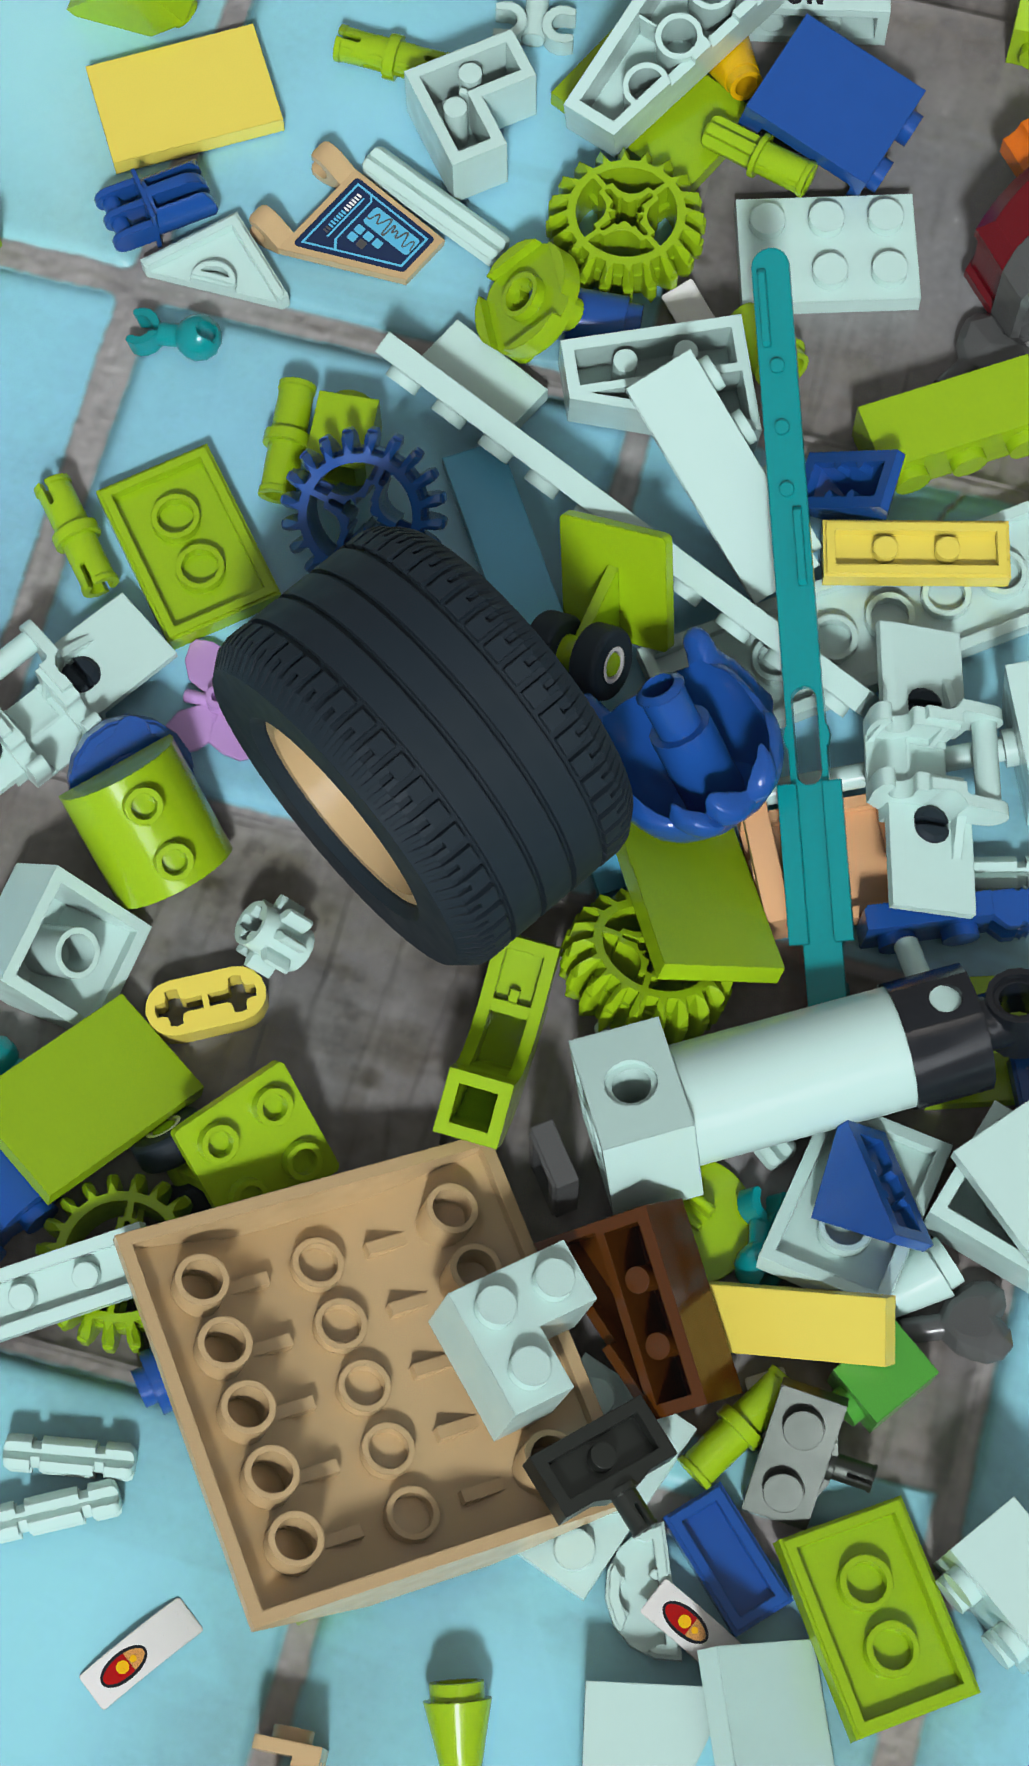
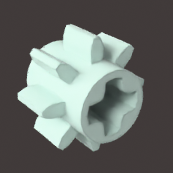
M282 894L279 895L274 904L265 899L251 903L240 915L234 933L235 940L239 943L236 951L246 957L244 965L268 979L275 969L284 974L299 969L309 958L315 942L314 933L310 929L313 926V921L303 916L305 908Z

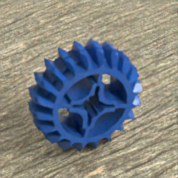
M353 426L346 427L342 431V448L331 434H326L319 439V446L323 456L310 448H307L300 455L302 464L309 472L293 468L287 474L286 479L301 492L290 491L285 492L281 496L280 503L283 506L298 510L297 514L285 517L281 525L283 530L301 531L302 536L294 540L289 548L294 554L309 548L313 556L304 566L308 573L355 535L371 527L386 526L415 529L441 543L437 536L427 531L444 529L448 522L447 516L429 511V508L438 507L447 500L445 491L435 490L427 492L426 489L427 485L438 478L439 472L436 467L428 468L421 474L416 470L414 466L420 462L425 454L420 447L414 449L407 458L400 455L398 452L404 444V436L396 433L390 439L386 448L380 446L381 431L376 426H372L367 430L364 445H361L358 432ZM368 463L375 465L371 475L361 486H351L343 482L334 485L324 480L329 471L344 464ZM391 475L400 482L408 495L412 509V523L403 519L405 513L392 506L388 498L387 491L392 479ZM375 486V491L370 500L372 502L370 513L373 516L353 534L358 522L356 517L359 511L355 505L362 498H365ZM317 499L324 501L323 508L333 513L339 521L340 535L336 544L329 538L322 527L318 515Z

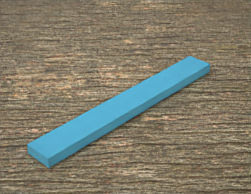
M481 446L443 457V469L482 576L507 599L530 625L544 611L557 610L563 612L509 464H504ZM616 854L590 875L597 896L601 894L612 898L621 888L628 892Z

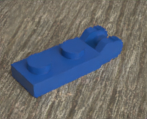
M1021 887L1018 891L1015 888L975 891L976 916L972 919L889 908V902L867 905L856 927L859 948L878 947L879 953L896 954L894 944L904 936H914L918 941L941 939L942 945L959 946L974 942L980 938L979 933L985 932L999 942L1012 941L1014 938H1018V940L1021 937L1026 938L1029 934V887L1028 889Z

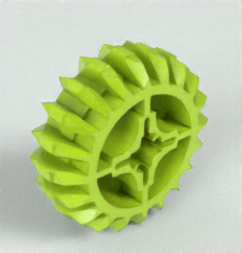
M625 148L619 153L618 160L609 161L600 151L597 158H595V168L579 161L574 170V178L562 176V180L558 185V195H552V199L549 201V220L546 221V237L549 238L550 243L566 251L575 259L579 268L581 288L593 289L596 287L599 291L630 296V302L633 301L635 293H642L652 303L653 299L657 296V286L669 292L677 287L678 276L689 278L693 271L694 259H699L703 251L704 239L702 235L705 234L706 218L704 213L701 212L702 200L699 192H690L691 182L688 179V174L673 177L674 167L670 159L656 167L652 165V157L648 150L640 158V161L630 160V156ZM593 210L597 214V222L593 224V231L584 237L579 224ZM666 218L673 231L667 240L659 245L654 239L655 232L657 231L658 223Z
M622 888L612 898L600 894L596 901L591 903L590 907L584 906L582 911L575 916L571 928L567 930L561 945L563 950L560 955L562 958L560 960L559 976L566 980L565 996L580 1000L578 1003L579 1016H595L598 1019V1033L608 1028L614 1029L659 1016L668 1045L681 1042L683 1039L688 1040L703 1035L705 1030H710L712 1025L718 1022L732 994L731 987L733 982L657 979L629 892Z
M110 1174L106 1181L108 1193L99 1195L91 1182H85L82 1185V1192L88 1201L79 1208L72 1199L68 1197L62 1198L60 1206L69 1218L65 1224L57 1219L48 1218L46 1220L44 1228L57 1239V1242L39 1243L36 1245L35 1253L38 1256L83 1241L94 1228L115 1217H118L115 1229L136 1222H144V1216L160 1223L186 1216L191 1213L193 1203L184 1195L168 1205L173 1190L171 1185L165 1181L157 1184L148 1196V1181L145 1175L135 1174L131 1180L129 1191H124L119 1176L117 1174ZM133 1298L108 1306L106 1311L96 1310L57 1324L63 1331H67L81 1322L78 1328L77 1340L84 1346H89L94 1342L102 1330V1348L106 1353L114 1354L120 1344L121 1335L127 1336L128 1345L133 1353H139L144 1348L142 1333L145 1330L138 1310L127 1312V1309H132Z

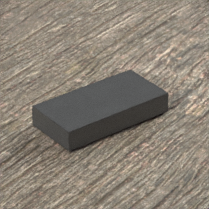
M553 1119L531 1127V1132H529V1163L551 1214L557 1218L577 1210L579 1178Z

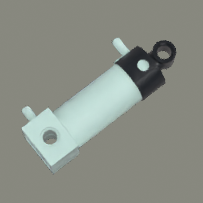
M904 936L894 944V950L905 977L881 983L872 990L670 1045L667 1043L659 1016L614 1029L608 1028L599 1033L597 1022L594 1026L595 1034L569 1040L568 1042L581 1113L613 1216L646 1204L679 1198L687 1200L704 1195L700 1168L702 1165L837 1129L839 1125L847 1120L859 1123L910 1108L919 1110L994 1089L996 1069L993 1051H996L1003 1057L1012 1059L1029 1058V969H1007L997 974L989 982L985 993L976 994L967 972L960 963L930 970L918 939L914 936ZM1022 1012V1013H1026V1015H1019V1016H1018V1015H1013V1014H1010V1013Z

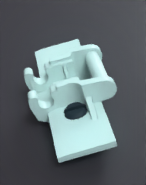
M123 592L55 644L50 641L33 621L28 619L19 626L21 633L0 649V681L36 653L39 654L42 661L39 664V668L35 670L39 684L9 709L2 711L0 708V795L14 784L19 787L27 780H30L37 788L42 786L70 763L71 754L82 736L107 718L106 712L178 657L177 652Z
M879 620L875 624L879 702L870 707L863 719L866 802L878 809L879 822L885 823L889 908L972 919L976 916L972 824L994 826L1002 824L1009 819L1008 803L1001 799L997 729L1003 725L1002 709L995 705L964 699L960 633ZM966 730L972 733L975 795L968 792L967 781H964V778L946 775V742L950 739L955 740Z

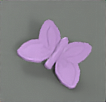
M196 639L190 643L185 664L189 680L202 692L186 689L183 694V701L196 706L178 711L165 726L178 734L190 752L198 751L205 745L210 744L225 756L237 761L248 760L249 758L229 727L213 690L212 678L220 646L212 641Z

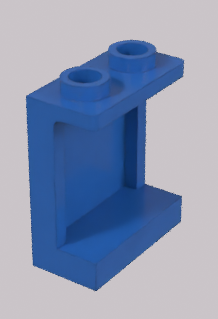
M807 13L746 105L738 125L758 135L764 129L847 183L850 188L845 196H859L864 187L873 193L876 192L894 163L885 157L887 151L894 141L905 146L924 116L914 109L926 90Z

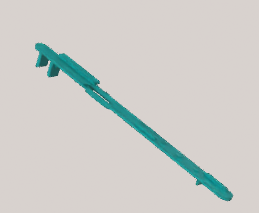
M766 248L754 257L751 270L786 715L783 739L789 754L791 784L777 785L789 946L803 945L807 1002L809 1007L850 996L849 983L846 982L843 943L855 941L843 784L842 779L830 780L828 746L830 745L831 733L826 721L825 697L823 693L790 263L785 253L781 250ZM802 689L814 691L817 700L822 775L818 782L811 785L803 784L798 774L793 698Z

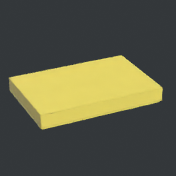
M254 24L85 66L116 174L130 171L133 168L139 169L285 131L281 110Z

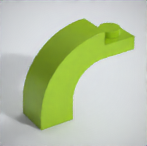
M519 935L490 959L478 1005L464 1047L458 1060L449 1068L433 1127L434 1132L496 1150L501 1146L517 1110L548 1010L546 1006L562 951L560 946Z

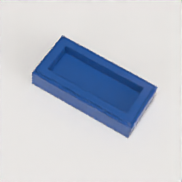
M721 1482L662 1518L666 1528L735 1638L794 1601Z

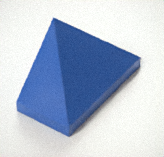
M898 449L809 452L806 461V476L810 516L822 520H887L906 454Z
M849 1120L839 1125L834 1136L811 1218L922 1252L932 1247L933 1242L886 1133Z

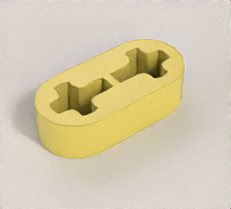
M231 966L159 984L148 996L145 1014L150 1026L165 1042L184 1044L246 1030L257 1025L265 1017L268 1010L269 996L262 977L254 970L244 966ZM243 984L246 993H256V996L247 999V1009L241 1012H235L232 1003L228 1002L211 1006L213 1002L230 998L231 987L234 985ZM172 999H180L185 1008L199 1005L204 1006L203 1008L185 1012L183 1014L184 1023L179 1026H172L168 1017H159V1014H164L168 1011V1001Z

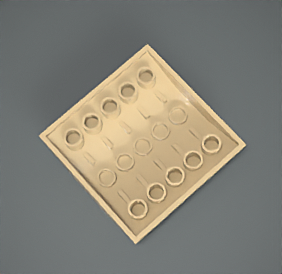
M457 1140L114 1236V1245L251 1632L369 1607L493 1565L617 1511L613 1503L605 1506L590 1507L563 1524L558 1525L522 1466L530 1456L603 1416L569 1330L548 1339L574 1388L551 1414L493 1441L428 1323L448 1293L537 1252L495 1149L465 1140Z

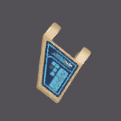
M329 141L322 142L312 152L311 158L314 163L311 170L318 180L336 189L295 232L267 205L258 207L249 218V222L252 225L250 234L255 242L270 251L407 285L445 244V240L356 170L343 153Z

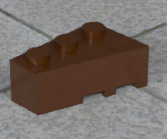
M682 1198L646 1204L533 1243L537 1251H540L559 1241H565L597 1297V1300L586 1314L607 1345L602 1349L633 1398L641 1394L656 1419L743 1393Z

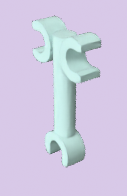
M526 0L525 10L513 1L496 3V22L512 24L514 27L510 29L515 33L520 45H523V43L529 47L544 45L550 53L558 56L573 54L574 35L557 33L555 30L558 28H576L575 8L560 5L548 11L549 0ZM493 28L492 35L494 36L509 29Z

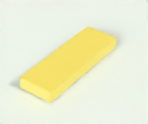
M822 520V585L1008 587L1011 580L1009 521Z
M709 1281L730 1353L888 1367L895 1364L896 1295Z

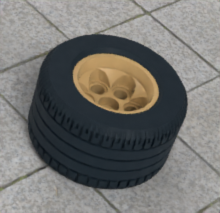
M376 526L358 533L315 567L309 574L305 575L280 595L278 599H275L227 637L218 649L212 678L215 697L229 727L259 775L301 831L360 898L407 942L441 964L473 966L492 959L539 917L544 915L570 891L596 871L599 866H602L614 856L629 836L634 799L628 774L612 739L583 692L542 638L499 591L456 553L422 532L405 527Z

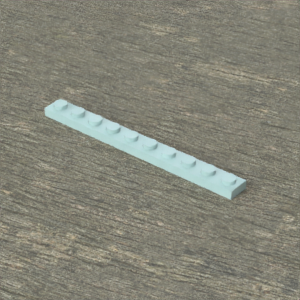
M388 332L375 350L376 353L392 364L386 372L389 378L414 396L422 386L438 398L431 407L433 411L459 430L467 421L484 433L477 444L506 465L514 455L530 467L524 479L552 500L559 491H562L577 503L573 509L575 511L653 529L391 332ZM673 544V591L694 607L698 605L702 598L706 599L721 611L715 619V623L742 643H745L751 634L770 647L763 659L782 672L778 621ZM820 653L825 705L842 718L850 708L865 718L870 707L879 701V697Z

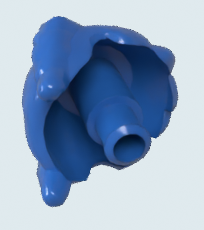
M699 626L689 628L683 636V646L689 667L651 677L638 690L637 695L622 702L611 712L593 695L584 693L612 739L628 774L634 799L631 822L659 840L675 843L696 842L722 835L757 812L776 787L781 777L784 760L783 737L778 720L773 713L771 694L759 685L753 675L734 658L725 655L719 650L707 631Z

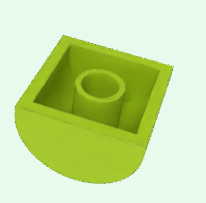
M171 734L58 796L115 899L124 909L145 907L183 891L219 867L228 858L233 849Z

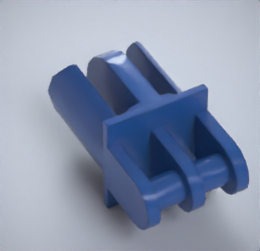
M195 159L139 179L135 168L130 170L132 178L100 190L94 197L97 208L106 212L103 222L107 230L115 232L112 243L119 252L131 251L155 241L158 248H161L163 246L160 235L211 217L218 212V207L211 194H209V187L201 175L200 167Z

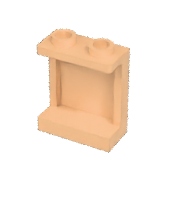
M866 793L844 797L854 926L858 925L863 910L867 905L889 902L885 823L879 822L878 809L866 802ZM765 801L757 812L737 824V830L743 855L773 937L777 940L788 938L779 809L768 810Z

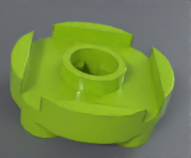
M525 239L506 250L492 265L486 277L494 281L489 290L487 300L478 295L475 306V325L483 343L519 364H526L551 346L563 331L572 330L581 320L584 303L578 298L580 291L578 265L572 255L549 241L548 243H541L537 239Z

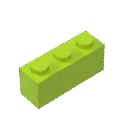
M1029 354L857 407L852 438L858 451L898 449L906 454L895 490L897 494L901 495L918 491L926 486L930 480L951 473L957 477L970 475L983 468L987 462L1008 455L1013 459L1029 456Z

